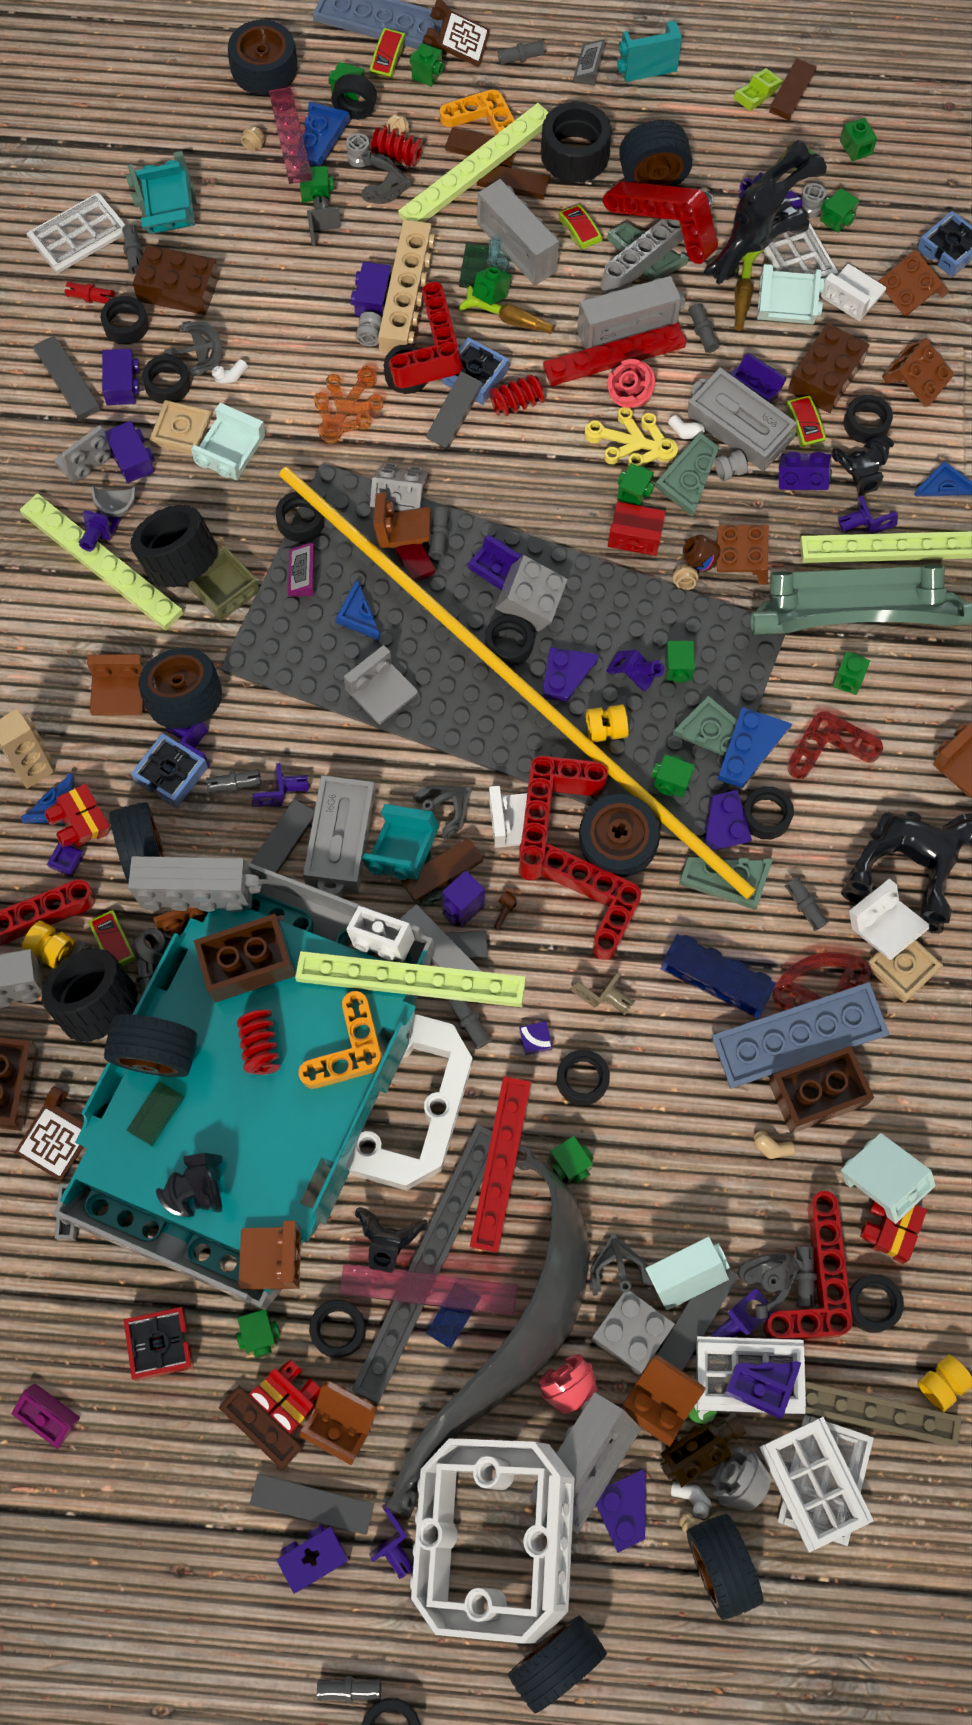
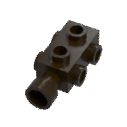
M734 1412L724 1417L723 1422L716 1427L710 1421L704 1425L696 1424L691 1428L689 1435L680 1441L674 1440L670 1447L668 1445L665 1446L664 1451L660 1453L663 1459L660 1466L667 1478L670 1480L674 1477L682 1488L729 1457L731 1452L726 1442L732 1438L737 1440L746 1434V1430Z

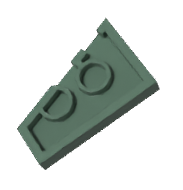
M625 222L609 231L607 240L622 252L642 236L644 232ZM669 251L643 274L650 281L664 278L687 265L689 257L684 254L679 256Z
M700 432L656 481L655 488L693 517L719 447Z
M708 696L673 731V735L725 757L737 719Z
M688 857L679 885L756 910L773 859L749 860V858H738V860H724L756 889L748 900L700 857Z

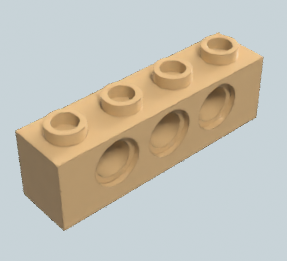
M15 709L0 718V747L26 789L54 773L50 766L53 759L49 755L28 715L22 717L18 709Z

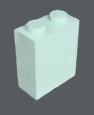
M707 1237L645 1269L667 1311L728 1281L729 1278L725 1270L730 1267L719 1243L713 1246L710 1238Z

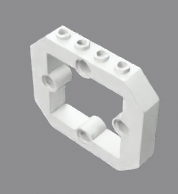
M414 1014L412 1024L406 1035L409 1045L403 1058L408 1057L413 1049L449 1058L440 1091L430 1094L424 1102V1114L430 1125L420 1159L384 1150L381 1140L376 1133L364 1131L361 1132L346 1164L350 1171L349 1175L406 1191L442 1171L472 1068V1056L453 1024ZM437 1103L446 1107L445 1112L440 1115L433 1114L430 1109ZM366 1142H372L376 1145L375 1150L370 1154H364L360 1150L361 1146Z
M449 1438L421 1468L417 1485L419 1498L418 1510L415 1514L416 1538L413 1545V1575L410 1580L411 1600L435 1635L523 1644L539 1643L567 1614L569 1607L575 1478L549 1444L529 1441ZM494 1467H495V1469H496V1475H495V1477H494V1479H493V1478H492V1471H493V1469H494ZM457 1472L473 1473L474 1480L480 1487L494 1490L507 1489L512 1484L515 1475L538 1476L536 1523L526 1531L523 1540L526 1552L531 1557H534L531 1608L507 1606L504 1594L495 1588H475L468 1593L465 1603L448 1601L451 1549L454 1547L458 1537L455 1524H453ZM436 1530H438V1538H437V1540H436V1537H435ZM544 1536H546L547 1538V1545L545 1549L542 1544ZM485 1599L488 1602V1607L486 1611L484 1609Z

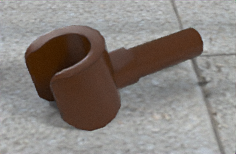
M506 891L498 901L504 906L494 925V928L500 930L509 911H512L517 905L515 896L509 891Z

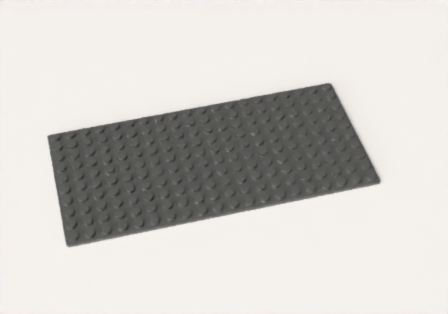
M321 464L309 487L407 574L393 548L380 549L373 525L375 507H370L372 480L328 464ZM422 498L421 508L430 507L431 527L432 511L435 507H445L449 510L447 520L449 536L445 541V557L441 560L429 557L436 573L416 583L484 645L485 632L490 622L497 617L506 615L495 609L502 590L468 569V562L483 547L484 538L487 535L501 540L504 545L513 551L529 557L568 579L552 623L539 632L532 629L534 634L532 653L522 664L510 668L542 696L550 648L599 654L598 663L591 668L586 675V679L575 689V693L568 702L551 699L545 700L587 738L589 737L586 725V709L601 707L606 711L608 706L623 704L628 721V738L612 740L608 736L606 741L593 743L704 842L706 830H704L705 823L709 816V799L714 795L726 793L729 787V783L717 780L725 757L673 735V731L708 696L737 720L742 707L757 712L786 633L752 635L750 629L752 612L687 589H678L677 586ZM299 507L291 525L303 527L310 524L315 518L314 512L309 508ZM325 517L324 526L320 534L314 539L306 542H294L284 537L222 664V670L227 674L529 783L532 760L538 756L593 761ZM430 541L421 543L427 555L430 550ZM313 543L315 550L314 596H288L289 550ZM355 581L360 583L365 599L368 602L380 632L379 640L336 623L335 619ZM503 630L495 635L494 644L504 652H514L523 647L524 638L515 630ZM667 641H694L695 671L692 681L684 683L666 681L665 650ZM384 645L391 653V664L417 689L418 695L382 724H378L345 690L344 676ZM637 650L648 662L659 660L660 663H663L664 672L662 676L654 677L647 691H642L625 673L608 674L606 672L617 652ZM622 658L617 663L616 667L621 665L624 662L625 658ZM602 721L603 726H607L606 721ZM664 755L679 756L685 762L695 765L684 798L676 795H665L659 792L658 789L653 788L656 778L651 776L656 762L662 763ZM609 774L605 791L599 796L554 792L589 806L607 795L618 793L631 795ZM658 820L660 832L677 837Z

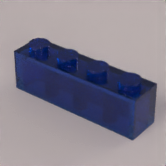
M677 934L662 962L660 970L759 1019L776 985L775 982L771 981L772 978L765 973H755L747 969V966L741 961H731L723 957L722 953L714 948H705L697 944L698 942L688 935L681 936Z

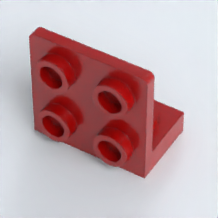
M617 502L613 522L611 523L608 547L657 556L665 511Z

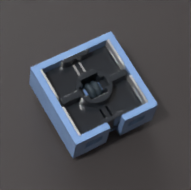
M951 211L921 237L917 250L929 260L935 259L938 261V267L953 277L972 261V226L955 212Z
M468 337L459 348L463 365L461 371L484 384L475 399L476 402L483 405L490 396V389L496 388L509 371V359ZM460 373L442 378V383L452 388Z
M162 733L132 771L131 776L135 783L151 793L156 790L159 798L178 808L208 769L204 758Z

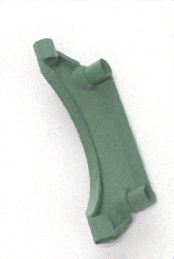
M943 565L802 572L777 571L771 573V600L763 601L757 611L751 613L750 629L752 635L791 633L812 627L857 622H906L942 626L972 625V602H966L956 594L947 592V588L944 587L945 566Z

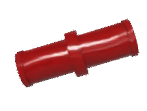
M68 281L65 285L70 287V289H74H65L66 297L83 299L86 303L98 302L105 304L111 300L108 297L115 298L114 290L98 288L91 283L83 285Z

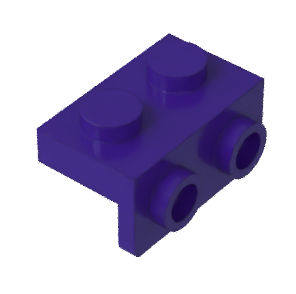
M750 353L745 354L740 366L729 373L769 403L778 397L786 381L784 375Z
M794 451L782 454L779 464V489L828 490L832 455L823 452L800 454Z
M487 535L484 538L483 547L468 562V569L502 590L511 565L523 555L504 545L501 540Z

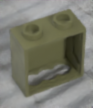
M226 546L219 551L217 550L218 553L214 563L205 573L188 583V588L220 622L254 597L259 590L257 579Z

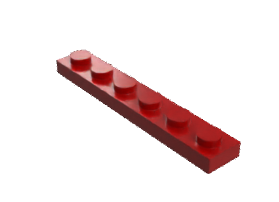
M675 323L543 361V369L550 386H555L617 368L621 365L622 361L627 359L641 361L685 348L686 339L679 324Z
M503 1076L470 1247L499 1253L532 1086L531 1081Z

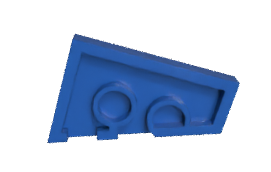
M309 102L308 117L305 118V131L301 136L297 158L300 164L314 167L322 165L351 118L347 111Z
M742 707L717 780L743 788L769 753L777 746L781 738L789 731L792 723Z

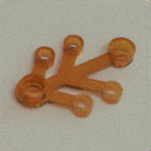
M363 366L358 371V381L345 400L340 389V377L336 374H331L326 378L327 388L332 393L337 409L333 418L328 409V395L324 392H319L314 396L315 407L319 409L322 418L318 433L320 438L326 443H336L345 432L370 428L371 416L366 412L371 410L380 411L383 408V398L379 394H373L369 397L368 401L355 404L364 389H370L377 383L376 371L370 366ZM332 381L337 382L336 384H330ZM320 399L325 400V401L322 402V403L318 402V400H320ZM374 401H379L380 403H379V404H373L372 402H374ZM358 414L356 420L343 422L347 416ZM362 419L368 420L365 423L360 422Z

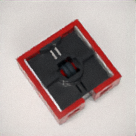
M183 1307L123 1319L131 1378L138 1381L194 1369L191 1344L185 1342L184 1335L189 1334L186 1312Z

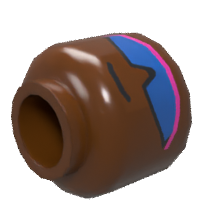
M699 534L691 537L683 546L684 561L701 572H707L717 566V560L721 551L720 546L705 535Z

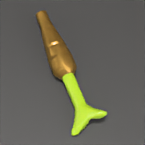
M763 250L747 253L741 259L743 261L742 276L736 283L734 304V328L738 331L744 328L745 318L754 292V285L750 280L752 264Z
M471 285L467 289V299L459 306L460 311L479 307L499 315L500 319L507 324L543 331L548 334H552L555 327L510 303L502 306L496 303L489 305L472 296L473 288Z

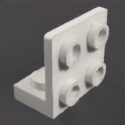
M847 264L837 276L833 273L828 275L825 279L821 297L860 322L885 293L886 287L852 265Z
M500 786L489 787V805L495 848L520 846L527 793L501 795Z
M888 879L849 910L852 930L889 960L897 956L929 929V924L899 901L897 884L891 879Z

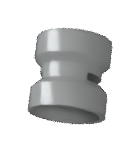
M362 133L351 134L346 140L348 162L353 167H364L366 165L361 155L365 151L370 152L369 139Z
M810 183L803 189V207L801 209L807 217H816L822 211L821 206L825 200L826 191L820 184Z
M364 312L360 315V327L357 329L355 336L358 343L368 347L376 346L379 343L378 336L382 322L381 316L374 312Z
M741 450L731 452L728 457L723 455L715 458V469L721 481L731 479L732 475L740 476L746 474L748 471L747 461Z

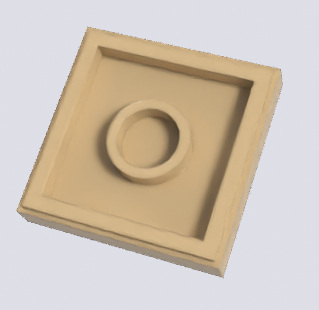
M165 400L149 439L150 445L192 455L191 448L193 445L200 446L212 418V411Z
M917 940L891 960L878 951L865 964V967L904 1003L943 966Z

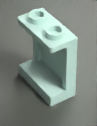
M764 264L760 276L757 320L814 324L817 316H821L823 302L819 301V293H823L825 279L821 278V270L816 269L815 274L773 271V265Z
M219 403L215 409L216 421L200 446L193 445L191 451L194 462L198 466L210 468L222 477L238 480L266 436L264 423L259 419Z
M882 1133L868 1141L864 1149L854 1158L849 1159L841 1169L846 1185L849 1187L855 1185L881 1205L885 1210L887 1218L895 1224L936 1186L932 1171Z

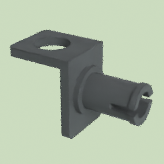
M321 196L322 203H320L319 197L314 199L313 205L315 210H307L312 247L315 246L314 231L341 227L339 208H329L328 200Z

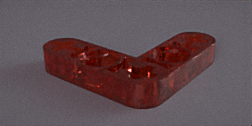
M819 712L814 716L792 754L787 769L793 778H806L827 742L865 762H874L883 751V743L874 735L829 712ZM823 721L828 722L821 735L817 733L820 723ZM850 732L854 740L852 742H844L840 738V733ZM860 738L862 739L859 747L857 748L855 746ZM807 740H814L818 743L819 748L811 751L806 748L805 742ZM869 745L874 746V749L871 753H868L866 751ZM802 756L807 757L801 770L796 769Z

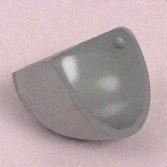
M91 486L93 503L104 516H124L134 504L135 487L128 490L111 491Z

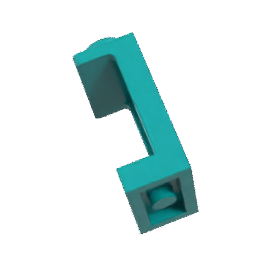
M676 20L666 23L665 34L631 40L628 31L623 32L622 41L619 42L620 59H617V68L619 73L623 74L625 82L677 72L682 36Z
M170 160L165 162V165H146L143 169L136 171V176L142 182L146 217L141 218L142 228L150 234L195 226L189 173L182 163Z
M384 804L381 814L385 823L372 853H364L362 860L368 870L375 875L386 874L401 880H406L407 878L418 880L440 826L431 811Z

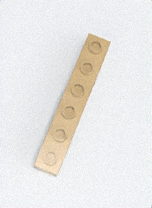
M403 220L378 336L379 352L389 353L392 349L402 345L414 346L415 332L413 327L418 326L419 312H417L418 306L422 307L423 303L421 288L427 284V272H425V269L430 268L431 253H429L430 248L434 249L435 234H432L431 223Z

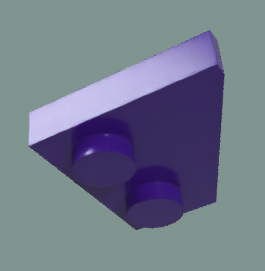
M550 648L542 697L544 699L568 702L575 693V689L586 679V675L591 668L598 663L599 654Z
M738 790L710 797L708 805L709 816L706 819L704 829L706 830L704 843L711 850L717 851L752 841Z
M792 1361L791 1363L784 1364L763 1362L759 1365L751 1363L736 1364L725 1395L781 1419L789 1402L801 1362Z
M644 1469L607 1486L596 1503L597 1510L617 1553L645 1540Z

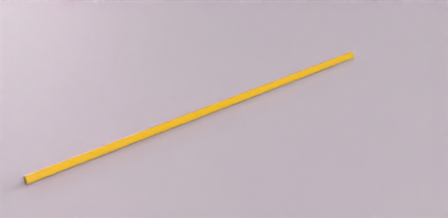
M286 466L280 471L279 476L586 755L594 762L605 765L608 774L632 796L646 803L660 822L745 899L748 900L756 891L754 887L290 468Z

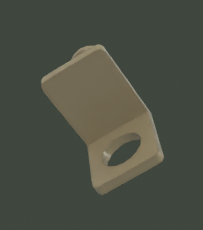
M618 972L611 977L598 996L579 982L574 983L570 988L572 992L595 1008L606 1000L622 1012L623 1015L630 1010V1006L635 1002L615 987V982L621 975Z

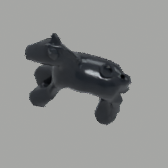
M793 141L777 163L745 190L736 210L731 237L727 245L714 262L705 268L703 273L713 275L714 279H717L716 283L718 285L723 283L724 280L735 279L739 274V261L747 253L764 250L779 235L787 231L794 234L807 231L810 221L806 214L801 210L797 211L794 209L785 196L797 182L808 177H821L826 174L827 166L824 158L816 153L810 154L807 146L802 141ZM798 168L783 181L775 183L790 169ZM774 219H781L773 224Z
M909 811L906 812V815L891 812L884 813L879 817L875 829L869 833L873 840L868 842L866 849H864L861 857L855 863V867L849 873L848 881L844 885L841 895L853 903L861 902L872 892L874 884L870 871L872 865L880 857L897 851L902 852L915 863L929 869V879L922 899L920 917L929 924L927 932L940 934L943 932L944 923L950 922L952 909L944 897L947 877L958 860L962 846L966 844L972 848V813L959 815L942 826V828L921 821L922 817L916 812Z

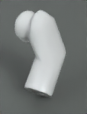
M239 359L230 370H224L222 366H216L212 370V376L217 383H233L241 377L248 368V365Z
M677 415L672 416L668 421L670 427L681 439H695L700 432L702 434L705 432V428L701 423H684Z
M673 1481L671 1496L688 1499L694 1506V1516L700 1519L707 1518L709 1511L712 1509V1504L704 1491L699 1486L693 1484H686L681 1488L677 1481Z

